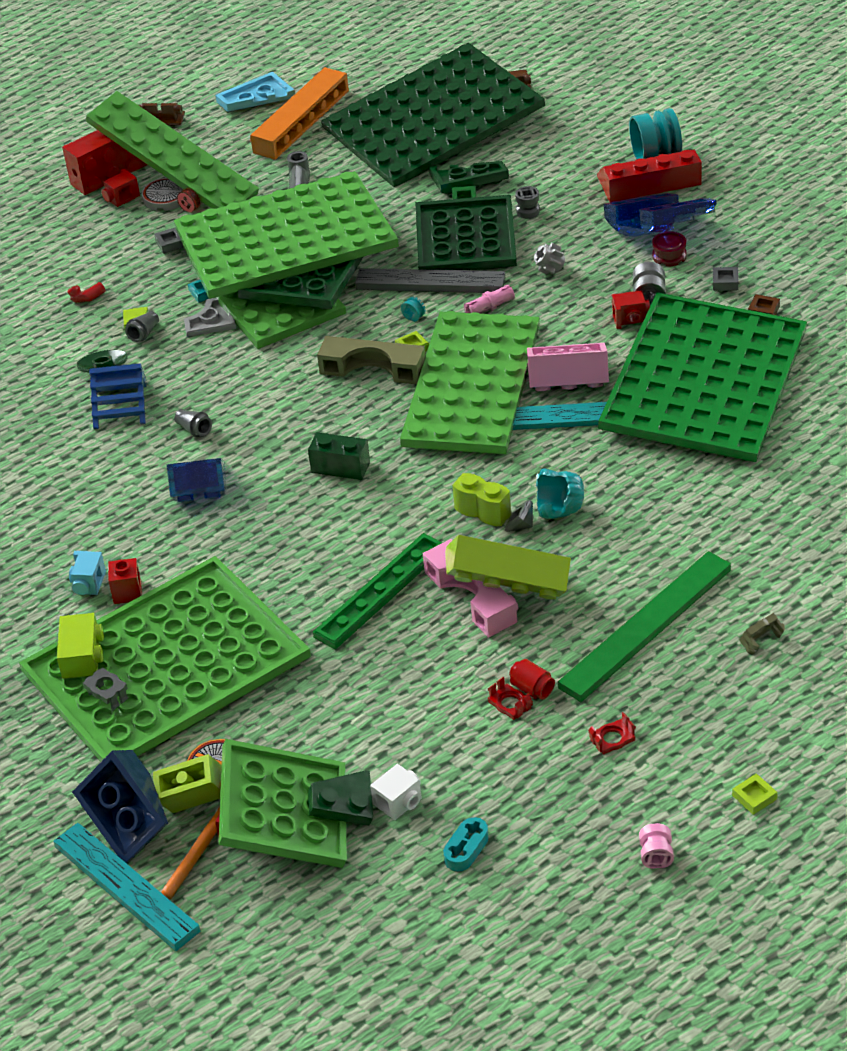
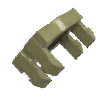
M772 613L747 628L739 641L749 654H755V650L759 648L755 639L770 630L780 638L785 631V625Z

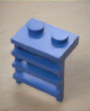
M141 363L89 369L93 429H99V420L129 416H140V424H146L144 387H147ZM138 388V392L97 396V392ZM139 401L138 407L98 411V405Z

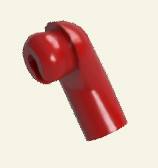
M98 282L84 291H81L78 285L72 286L68 289L67 293L70 295L69 299L78 303L91 302L105 293L106 290L104 285Z

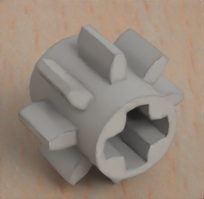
M551 243L550 246L547 244L540 246L534 256L535 264L539 266L538 271L549 274V272L554 274L560 271L565 263L564 253L561 252L562 247Z

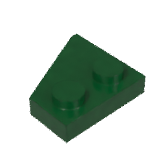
M360 771L312 783L308 790L309 816L369 826L373 820L370 771Z

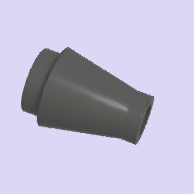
M148 311L146 314L130 319L125 327L127 337L134 342L144 341L159 322L158 315L153 311Z
M180 409L175 414V422L194 437H204L211 431L212 420L205 412Z

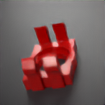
M504 677L488 688L490 696L488 697V702L496 707L499 712L506 714L513 720L521 717L533 705L529 694L524 695L520 690L513 688L507 683L505 684ZM515 697L519 701L515 703L514 708H506L501 704L503 699Z
M622 712V719L605 724L596 730L591 726L588 733L591 742L604 755L613 750L621 749L635 741L636 726ZM608 732H617L622 738L619 742L611 744L607 743L603 737Z

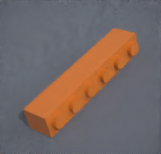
M324 67L250 135L253 154L276 160L349 92L347 73Z

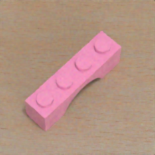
M452 539L423 553L425 573L440 589L460 587L476 595L471 600L472 621L488 638L517 623L518 604L512 595H508L501 589V586L500 588H490L484 586L482 581L477 580L460 582L454 579L455 576L447 574L445 550Z

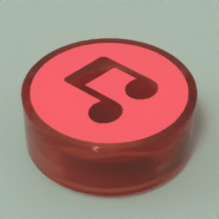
M185 188L178 193L177 201L184 211L192 213L200 207V199L192 189Z

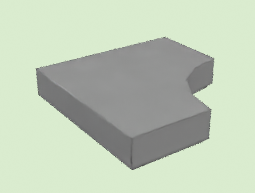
M217 298L207 299L204 308L200 312L184 318L187 337L236 329L235 319L229 312L227 314L218 304Z

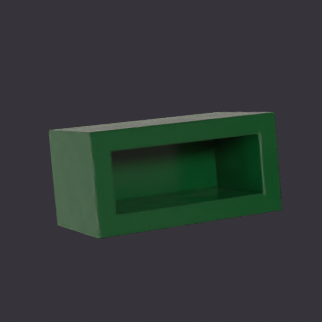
M316 432L308 448L311 473L363 480L370 465L368 439Z

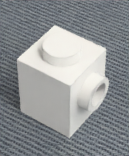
M396 764L370 785L373 805L393 820H396L407 810L414 809L422 799L420 779L413 771H407L399 764Z

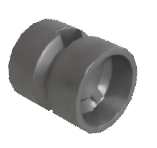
M644 262L635 267L633 271V291L642 290L644 299L649 300L650 306L657 292L666 294L665 271L658 263Z

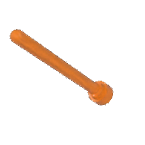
M220 806L161 891L169 900L173 898L217 833L215 821L220 814Z

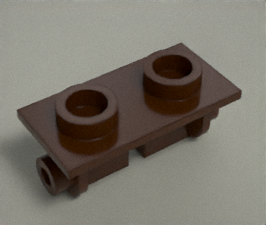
M142 103L139 105L170 126L181 125L185 115L182 105H178V103H161V110H158L157 103Z

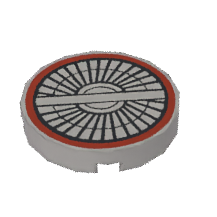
M160 178L150 182L143 188L142 199L146 207L157 211V208H163L166 211L180 207L178 202V195L180 193L187 195L189 193L168 178Z

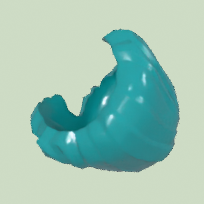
M545 468L540 470V473L537 474L536 487L538 490L536 492L538 514L541 518H561L581 509L584 500V485L578 474L568 471L556 472Z

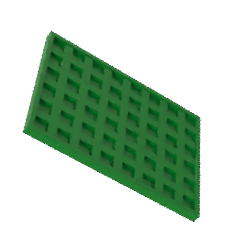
M657 292L598 420V429L757 462L806 332L807 321Z

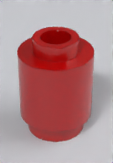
M528 659L515 662L510 669L511 685L529 694L534 699H546L554 689L555 679L551 677L550 672Z

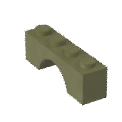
M325 336L317 354L320 374L344 377L354 369L376 366L387 370L392 375L394 382L408 384L418 383L426 357L425 346Z

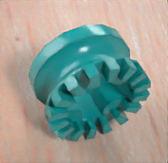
M413 296L401 304V312L406 319L416 322L425 314L426 307L423 306V302L420 303V299L418 300L417 297Z

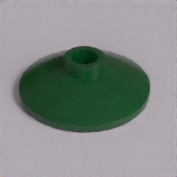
M121 350L99 351L81 358L77 362V368L82 372L89 373V369L120 366L127 361L128 356L126 352Z

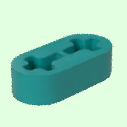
M473 817L464 820L443 850L444 862L447 868L458 872L464 871L472 865L489 839L488 825L484 820ZM469 833H474L469 839ZM462 850H463L464 856L459 855Z

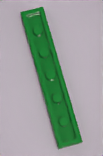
M425 533L421 534L313 631V637L336 650L424 570L423 553L443 542Z

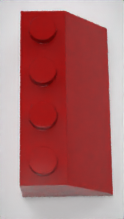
M695 149L683 150L678 153L661 154L657 157L636 159L635 161L604 166L597 173V178L611 203L702 185V162Z

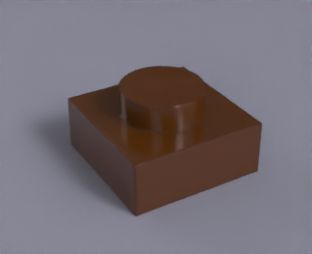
M755 294L748 310L776 315L780 308V298Z

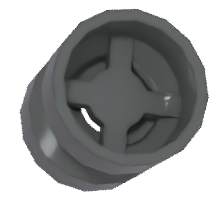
M524 186L517 189L515 192L516 202L518 203L516 206L517 215L525 219L538 216L540 213V205L538 203L539 190L532 186Z

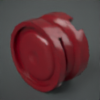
M665 231L655 235L652 239V247L654 248L652 250V259L659 265L665 264L666 267L679 265L681 261L684 262L686 260L687 250L685 248L687 239L681 233L674 231Z

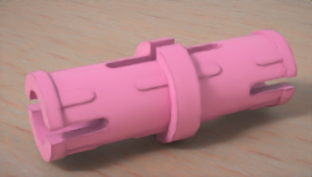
M505 285L492 292L487 291L481 297L465 303L464 310L466 313L477 312L480 314L488 310L493 311L497 309V306L515 298L514 291L509 285Z

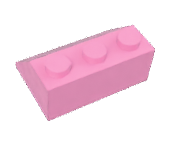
M605 343L527 348L530 388L535 387L536 391L551 390V386H561V389H575L577 384H587L588 387L595 388L602 387L603 383L609 382L608 354Z

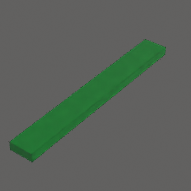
M710 551L706 552L558 681V689L579 702L585 700L731 571V563Z

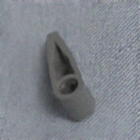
M303 151L290 153L287 156L289 189L299 184H309L308 155Z

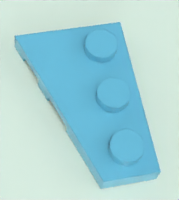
M270 72L216 94V101L229 112L287 100L295 95V90L274 72Z

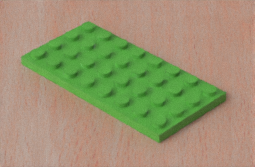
M440 311L400 437L401 447L507 454L517 408L520 404L528 373L527 348L535 346L540 318L528 315L512 316L480 314L477 312Z

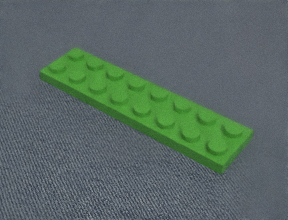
M118 91L86 115V122L210 208L216 209L232 202L246 201L258 194L259 187Z

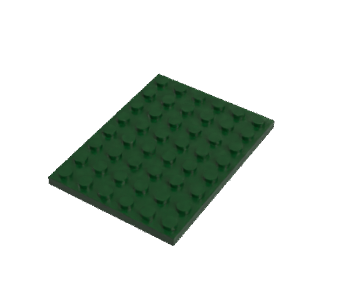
M468 42L442 55L440 58L423 65L421 68L404 75V77L387 84L374 93L368 94L357 102L349 104L342 110L330 114L321 120V124L326 131L393 187H396L429 170V167L444 162L546 105L545 99Z

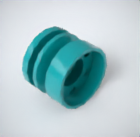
M664 109L663 112L655 111L653 120L648 113L631 116L629 134L636 159L657 157L659 154H672L682 151L681 129L673 109Z

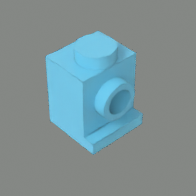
M74 551L75 565L71 566L69 571V580L73 583L72 590L79 595H98L106 573L102 552Z

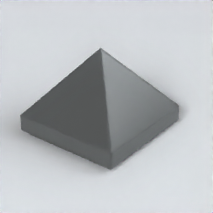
M527 500L513 511L505 526V531L510 532L533 527V502L531 500Z

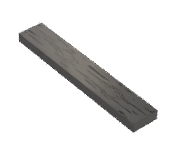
M359 268L355 286L356 290L485 293L503 287L506 277L505 271Z

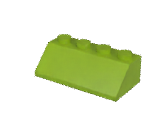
M457 535L446 546L445 550L446 572L448 575L455 576L454 579L460 582L477 580L482 581L484 586L490 588H500V585L511 587L512 592L527 594L528 591L539 593V597L544 599H556V597H560L567 590L570 557L463 535Z

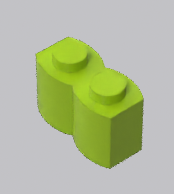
M462 473L452 484L454 508L459 513L469 517H478L482 522L492 526H502L512 515L510 490L507 487L495 482H486L480 476L471 473Z

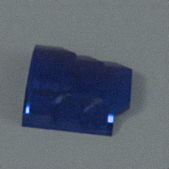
M661 193L604 203L603 205L605 219L616 231L625 236L639 237L674 230L673 224L692 221L694 216L715 213L717 201L700 198L679 202L678 194Z

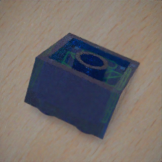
M222 458L166 464L170 497L177 498V502L194 501L193 496L204 495L205 499L220 498L221 492H227L225 461Z

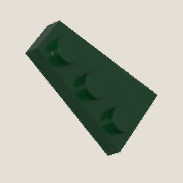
M503 161L473 163L470 166L471 168L459 167L456 164L450 165V169L438 170L437 166L429 167L430 176L441 193L452 194L453 187L476 186L478 188L482 184H497L502 182V180L509 179V170Z

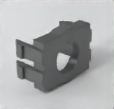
M104 668L98 669L93 673L94 675L89 676L83 682V686L89 695H93L106 704L110 703L112 711L120 706L117 700L118 696L121 704L128 699L126 694L127 684L120 680L117 675L110 673ZM103 680L113 682L112 687L107 690L98 689L104 685Z

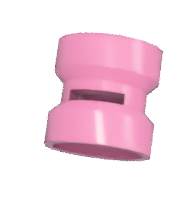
M659 823L643 827L639 832L640 845L642 846L641 861L643 865L650 869L666 868L674 861L673 848L670 845L672 843V836L669 827Z

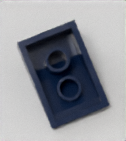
M133 750L111 751L72 791L116 855L127 864L168 824L151 775Z

